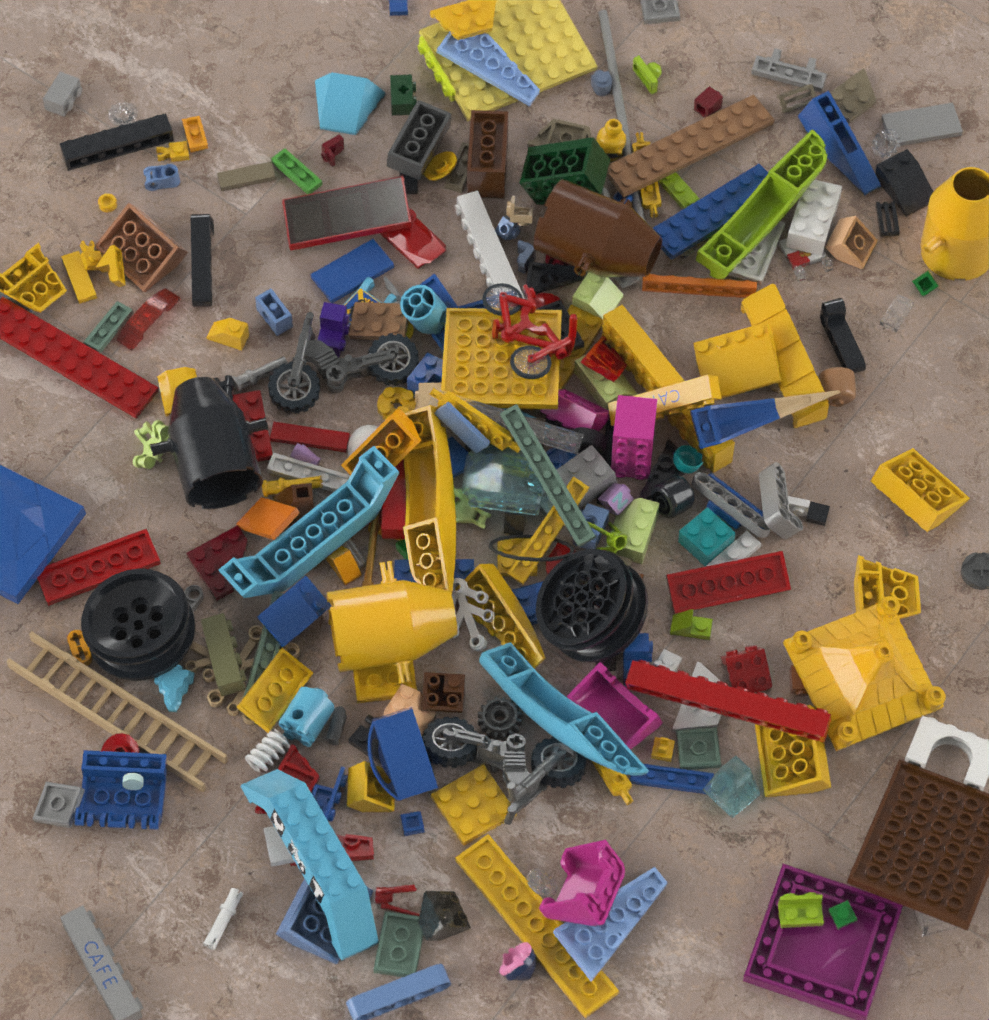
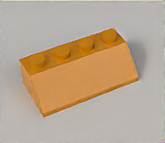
M400 408L397 409L341 466L351 476L359 461V457L372 446H375L396 467L421 442L414 423Z

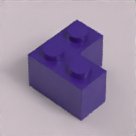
M324 302L320 314V332L317 340L324 342L328 347L332 348L336 356L340 358L341 351H345L346 347L345 336L349 334L350 324L348 323L350 314H347V306Z

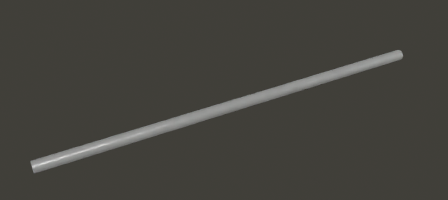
M600 10L598 14L608 69L612 78V92L617 119L621 122L622 130L626 135L623 152L625 157L633 153L608 13L607 10ZM640 190L631 194L633 197V208L645 220Z

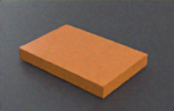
M261 497L236 525L241 530L275 540L300 512L296 507Z

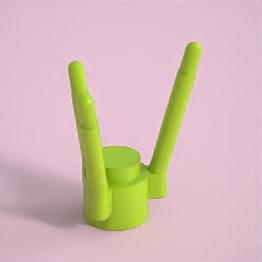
M589 521L587 522L591 528L607 536L606 542L610 547H597L596 549L616 553L617 550H622L626 546L627 535L623 534L612 522H608V525L615 531L612 533Z

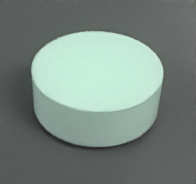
M128 773L123 776L122 785L129 790H139L143 787L144 778L137 773Z

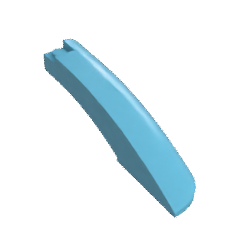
M511 642L482 652L479 658V663L523 712L558 741L589 760L619 773L636 776L649 772L597 712L591 713L555 689L530 665Z

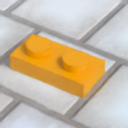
M200 115L182 119L190 153L208 149Z

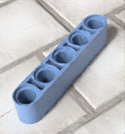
M436 964L354 996L346 1002L352 1020H369L443 991L451 985V982L443 964Z

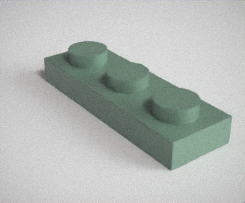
M117 301L84 340V344L101 353L133 315V309Z

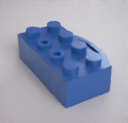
M409 707L373 719L368 735V757L373 773L381 786L398 801L438 788L413 708ZM373 739L378 740L379 758L383 769L391 779L389 784L385 783L374 763L372 754Z

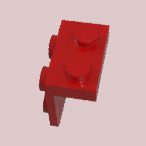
M750 645L746 646L744 651L738 652L737 649L726 651V655L721 656L722 664L727 666L731 687H744L748 689V692L752 693L772 688V680L764 648Z

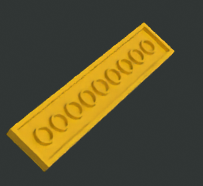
M489 834L455 857L458 865L523 943L528 942L536 954L537 961L585 1019L619 994V990L602 970H600L592 982L588 979L553 934L554 929L563 924L562 921L548 919L539 910L543 900L542 897Z

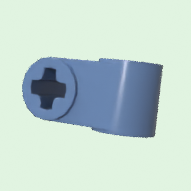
M174 164L149 166L143 171L146 177L145 188L149 191L175 188L180 184L179 172Z

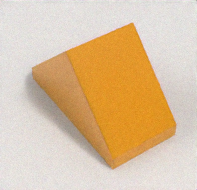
M340 546L325 558L344 585L362 576L351 551L343 546Z

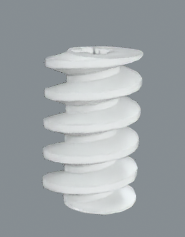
M273 729V732L270 731L267 737L262 739V743L256 745V749L250 751L251 755H246L245 760L255 771L260 773L262 769L267 772L266 764L273 766L274 763L271 758L278 760L277 752L284 754L285 751L282 747L284 746L289 749L290 744L281 732Z

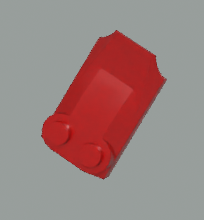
M409 209L412 227L380 233V235L419 269L424 264L433 262L447 250L446 245L417 218L415 211ZM402 210L385 224L403 221Z

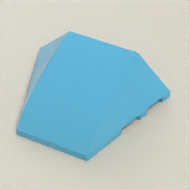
M331 72L315 80L320 129L356 135L367 121L372 110L376 109L381 98H384L386 92L368 78Z

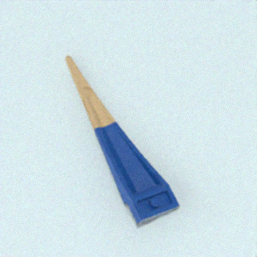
M840 391L709 405L691 410L690 414L700 449L721 444L839 394Z

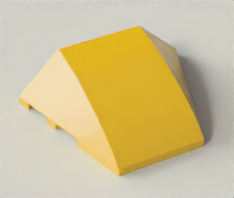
M37 243L25 253L23 258L4 273H0V292L23 306L41 313L64 295L67 290L57 273L49 265L48 258L40 250V244Z
M860 555L857 556L854 578L856 612L879 604L886 596H892L900 603V610L897 613L899 619L921 613L918 576L897 568L891 569L882 566L877 561L874 563L865 560Z

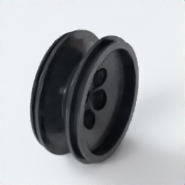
M600 549L578 551L560 561L543 581L536 601V617L543 636L569 658L579 662H601L623 652L640 633L648 613V594L641 576L633 568L626 565L616 554Z
M151 569L126 570L103 581L89 596L81 618L82 635L96 663L107 673L131 681L148 680L158 677L178 665L191 647L196 627L193 611L181 586L171 577Z

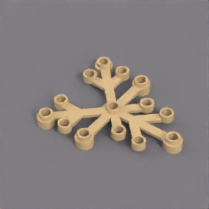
M254 625L249 629V640L240 653L242 664L239 667L240 670L244 669V672H246V669L252 668L254 658L249 660L247 658L255 645L259 643L260 637L254 638L256 634L261 636L263 627L259 625ZM193 641L190 650L207 657L186 662V670L196 673L199 668L210 666L212 663L208 648ZM289 642L284 646L287 652H295L292 656L296 659L299 657L300 648L298 644ZM190 665L195 666L193 669L188 668ZM205 669L203 671L205 682L210 683L215 680L213 669ZM207 674H212L210 678L205 677ZM219 689L211 690L208 693L207 699L211 707H220L224 703V696H221ZM245 690L239 691L233 702L228 704L227 710L229 715L236 716L240 713L238 708L236 711H231L230 709L237 707L241 702ZM218 698L219 701L213 702V699ZM242 713L243 720L246 724H256L254 721L249 720L244 713Z

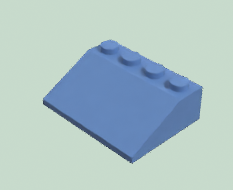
M304 878L276 935L300 949L337 964L340 957L331 944L332 938L326 914ZM367 887L370 899L374 891Z

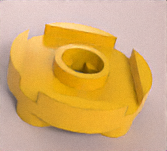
M401 387L385 388L377 401L378 413H380L384 420L399 408L406 413L415 410L416 407L413 392ZM393 403H399V404H401L402 406H398L397 408H394V405H392V404H393Z

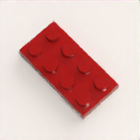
M260 390L233 394V401L243 411L246 420L254 421L265 417ZM268 430L252 433L250 436L257 461L271 460L273 453Z

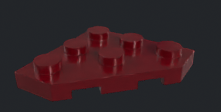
M238 525L186 553L187 558L216 601L233 593L235 589L218 569L232 558H243L248 546V539Z

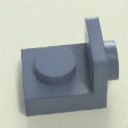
M519 240L517 243L519 253L517 258L518 271L525 274L529 268V261L533 262L536 258V250H534L532 244Z

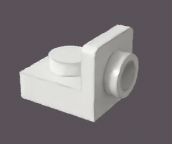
M788 496L789 510L796 516L807 517L810 501Z
M664 649L659 659L655 660L653 666L663 665L668 667L670 671L676 672L682 657Z

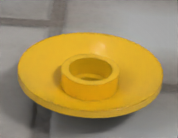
M450 151L437 154L428 165L424 173L425 177L428 180H439L447 176L455 168L457 156Z

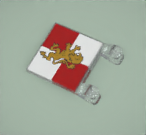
M787 238L779 241L778 245L793 268L798 281L806 279L804 276L806 271L803 267L820 261L826 272L833 270V260L828 257L825 250L823 256L786 247Z

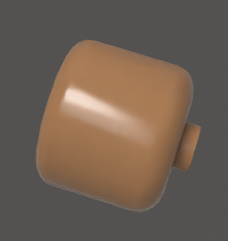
M834 367L826 369L819 374L818 378L825 392L840 391L839 394L828 398L829 405L841 407L856 398L855 374L851 369Z

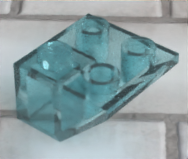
M736 755L724 764L703 788V791L731 818L735 817L760 796V791L751 769Z

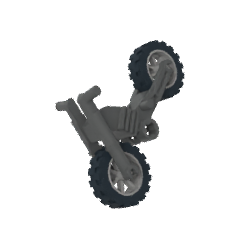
M308 312L299 336L295 357H293L289 364H281L278 369L276 368L273 371V375H270L268 383L269 397L273 405L277 406V409L280 411L284 410L287 414L291 412L300 414V412H306L308 408H312L315 405V401L319 399L320 382L315 370H311V367L306 365L307 362L313 363L322 378L327 379V388L332 393L342 392L346 381L349 379L375 376L378 382L381 383L382 381L385 385L394 384V386H398L399 383L405 384L409 375L419 364L418 349H416L415 343L411 342L408 337H402V334L393 335V333H389L387 336H380L378 340L372 343V347L368 350V355L352 358L350 354H347L344 358H338L332 348L320 340H314L315 334L312 331L314 314ZM399 350L403 351L405 354L399 355ZM408 358L406 365L399 360ZM397 366L402 367V368L399 369V370H396V369H395V367H397ZM285 379L288 380V381H287V382H288V385H287V384H281V383H282ZM308 386L307 393L301 390V388ZM280 388L289 390L282 395Z
M445 716L443 719L437 718L433 723H429L427 729L425 728L423 742L429 760H432L435 765L440 764L444 768H447V766L457 768L459 765H466V762L469 761L479 764L487 763L491 765L490 770L493 773L498 772L499 769L503 770V781H505L509 792L508 800L513 802L507 808L508 812L504 819V823L507 825L512 824L515 814L522 808H525L542 791L547 790L549 785L552 788H556V786L566 788L568 785L571 787L575 785V782H579L585 774L587 758L570 749L554 737H551V739L545 738L541 743L538 742L531 758L532 773H529L525 763L524 751L526 740L520 734H511L508 736L507 741L504 742L493 740L484 734L474 731V726L472 724L469 725L468 721L460 720L459 717L454 716L453 718H449V716Z

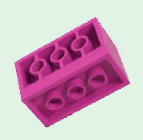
M618 395L611 469L615 472L616 477H631L638 480L648 479L651 471L657 399Z

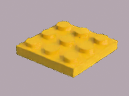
M484 764L431 794L432 800L463 846L503 824L508 812L507 808L511 805Z

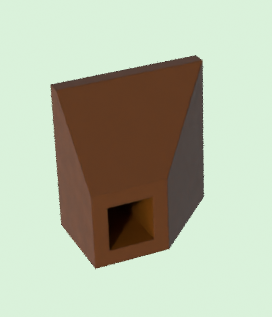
M312 483L291 485L273 496L274 501L296 507L300 512L283 532L314 508Z
M424 672L421 711L462 713L465 696V674Z

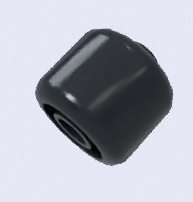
M678 475L671 476L658 483L651 491L652 501L659 503V513L669 519L690 509L695 501L691 485L685 478Z

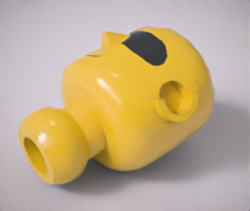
M617 119L608 120L605 126L599 130L596 141L610 158V161L618 160L622 156L626 143V135L622 130V124Z

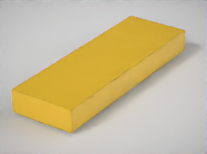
M75 251L61 256L77 300L81 304L96 299L97 295L89 274L84 268L81 254L79 251Z

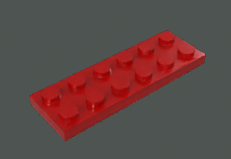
M146 528L49 564L41 575L38 576L37 580L47 605L50 606L96 589L103 581L117 573L131 569H149L160 565L161 562Z
M783 551L665 575L674 614L690 609L698 610L791 590Z

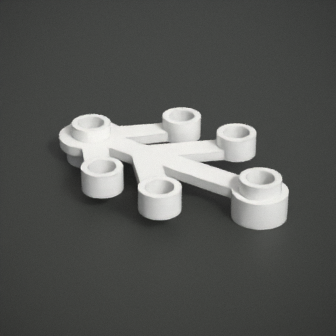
M455 578L452 598L454 606L458 600L460 607L456 614L457 635L453 638L458 637L459 628L463 619H465L471 636L469 641L470 647L476 651H483L487 646V640L478 633L472 614L482 617L486 622H492L495 614L489 609L484 610L469 604L466 596L474 598L480 604H485L489 599L488 594L483 591L477 592L468 588V584L464 579ZM459 584L460 589L456 591L455 587ZM484 594V599L480 601V595ZM490 612V618L486 619V614ZM479 639V643L474 645V641Z

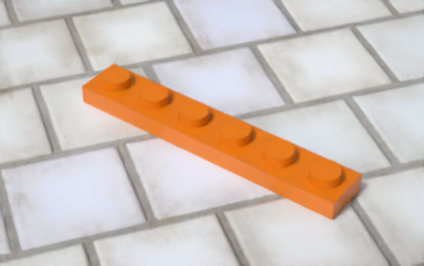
M649 274L647 277H643L642 291L746 298L754 294L757 289V282L749 280L736 281L731 279L721 280Z

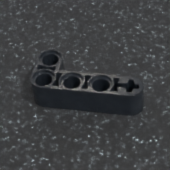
M837 298L823 302L820 311L821 324L841 367L849 368L854 373L866 370L864 357L845 319L846 307L843 299Z

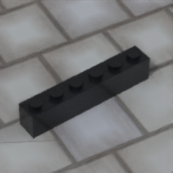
M165 113L126 125H120L112 129L102 130L94 134L84 135L80 138L66 140L59 144L67 171L169 143L174 141L170 122Z

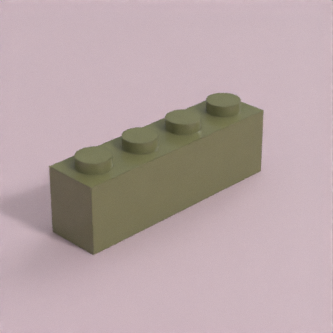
M224 613L201 619L221 696L245 690L243 682L247 681L244 669L240 670L239 667L242 664L239 652H235V648L238 645L235 636L231 637L230 632L234 631L231 620H227Z

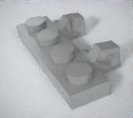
M774 48L772 57L756 56L751 74L799 87L813 84L814 91L822 92L827 74L818 72L815 69L817 59L809 58L805 68L780 61L782 50Z

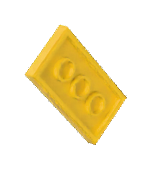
M282 647L236 708L269 733L286 711L298 690L304 687L313 675V672Z

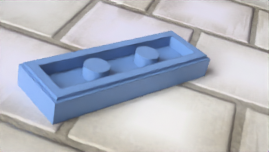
M449 401L434 413L476 454L489 445L490 441Z

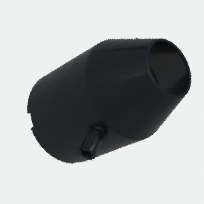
M196 377L181 383L175 389L168 427L169 438H167V441L150 444L153 456L168 452L173 453L185 499L190 506L195 507V505L202 506V509L224 508L248 499L247 495L252 491L256 493L261 488L263 478L250 435L254 432L268 430V423L266 422V417L254 421L246 420L243 411L213 378Z

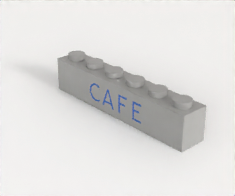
M82 905L61 916L62 924L113 1019H141L143 1006L139 998L134 999L131 994L134 991L129 980L124 981L122 977L124 971L119 962L114 963L112 957L115 955L110 945L105 946L102 940L105 937L100 927L95 928L93 924L95 918L90 910L86 912Z

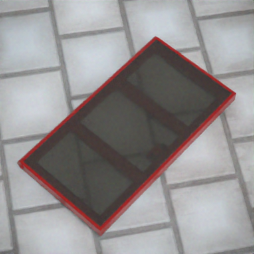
M403 176L282 199L290 251L412 227Z

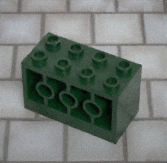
M594 137L528 147L519 183L536 205L545 204L550 193L561 180L572 182L602 195L610 158Z

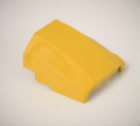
M181 367L166 370L157 376L166 417L171 414L175 389L181 383L196 378L195 369Z

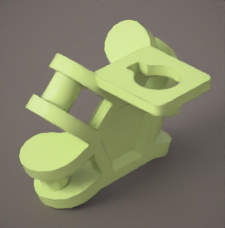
M160 420L154 421L152 425L149 422H145L141 429L137 428L134 431L135 435L143 443V453L133 458V465L137 468L151 469L154 467L156 460L160 463L163 461L161 458L163 454L153 456L150 444L167 441V438H169L168 426L164 425ZM147 433H149L152 437L149 440L146 437Z
M454 487L455 498H459L455 503L456 523H472L485 529V522L487 518L491 517V514L480 509L489 500L487 496L484 497L480 493V488L456 489ZM472 498H475L479 504L476 505ZM477 512L481 514L478 520L475 519Z

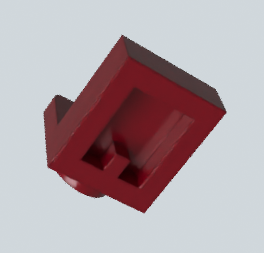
M340 134L321 144V157L332 167L336 165L335 155L340 154L344 150V138Z

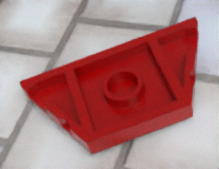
M603 335L581 360V363L606 379L615 382L628 365L614 348L610 350L606 346L605 341L607 339Z
M291 744L278 770L305 782L312 793L315 784H318L320 776L315 769L311 768L306 758L302 757L298 752L297 747ZM258 805L256 806L255 813L267 814L263 808Z

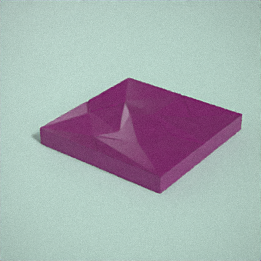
M782 864L743 981L855 1020H867L903 905L873 893ZM809 892L822 894L823 926L780 927L778 902L781 896L788 893H793L796 896ZM848 900L857 917V921L837 929L828 909Z

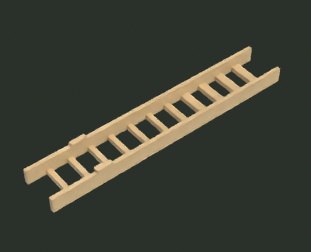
M32 631L29 634L31 641L42 647L43 650L28 668L25 669L10 658L7 660L8 668L113 735L118 733L129 735L145 714L155 719L141 738L136 740L139 752L165 754L179 735L188 740L172 761L167 759L166 769L202 792L206 790L205 783L197 779L196 776L209 759L213 756L224 764L228 762L226 754ZM51 653L59 658V660L45 677L41 679L32 672L45 656ZM67 663L75 668V670L63 685L57 689L54 685L50 684V680L62 665ZM82 673L91 680L74 700L64 694V692L78 675ZM98 683L106 688L107 691L94 707L89 710L80 703ZM114 693L122 698L123 701L108 720H105L96 713ZM130 703L139 711L122 731L114 726L113 723ZM164 725L171 731L154 751L146 745ZM197 746L204 752L189 771L186 772L179 766L193 748Z

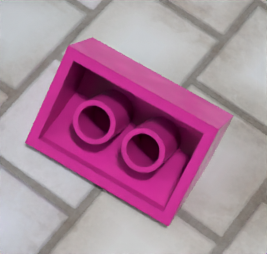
M559 389L558 409L540 410V412L546 414V418L553 421L558 420L562 422V426L569 429L583 427L600 431L610 419L609 410L567 389Z

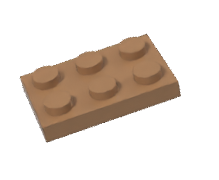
M355 302L348 336L350 339L378 340L382 335L387 336L389 333H393V335L402 334V337H406L409 321L401 312L399 303Z

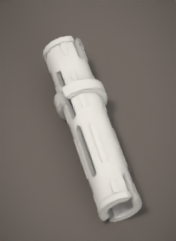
M231 888L224 904H221L220 912L203 942L204 946L208 945L207 948L211 950L216 949L230 918L235 915V909L243 896V893L239 892V890Z

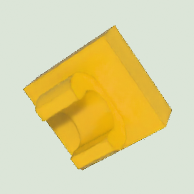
M655 737L651 759L671 762L675 740Z

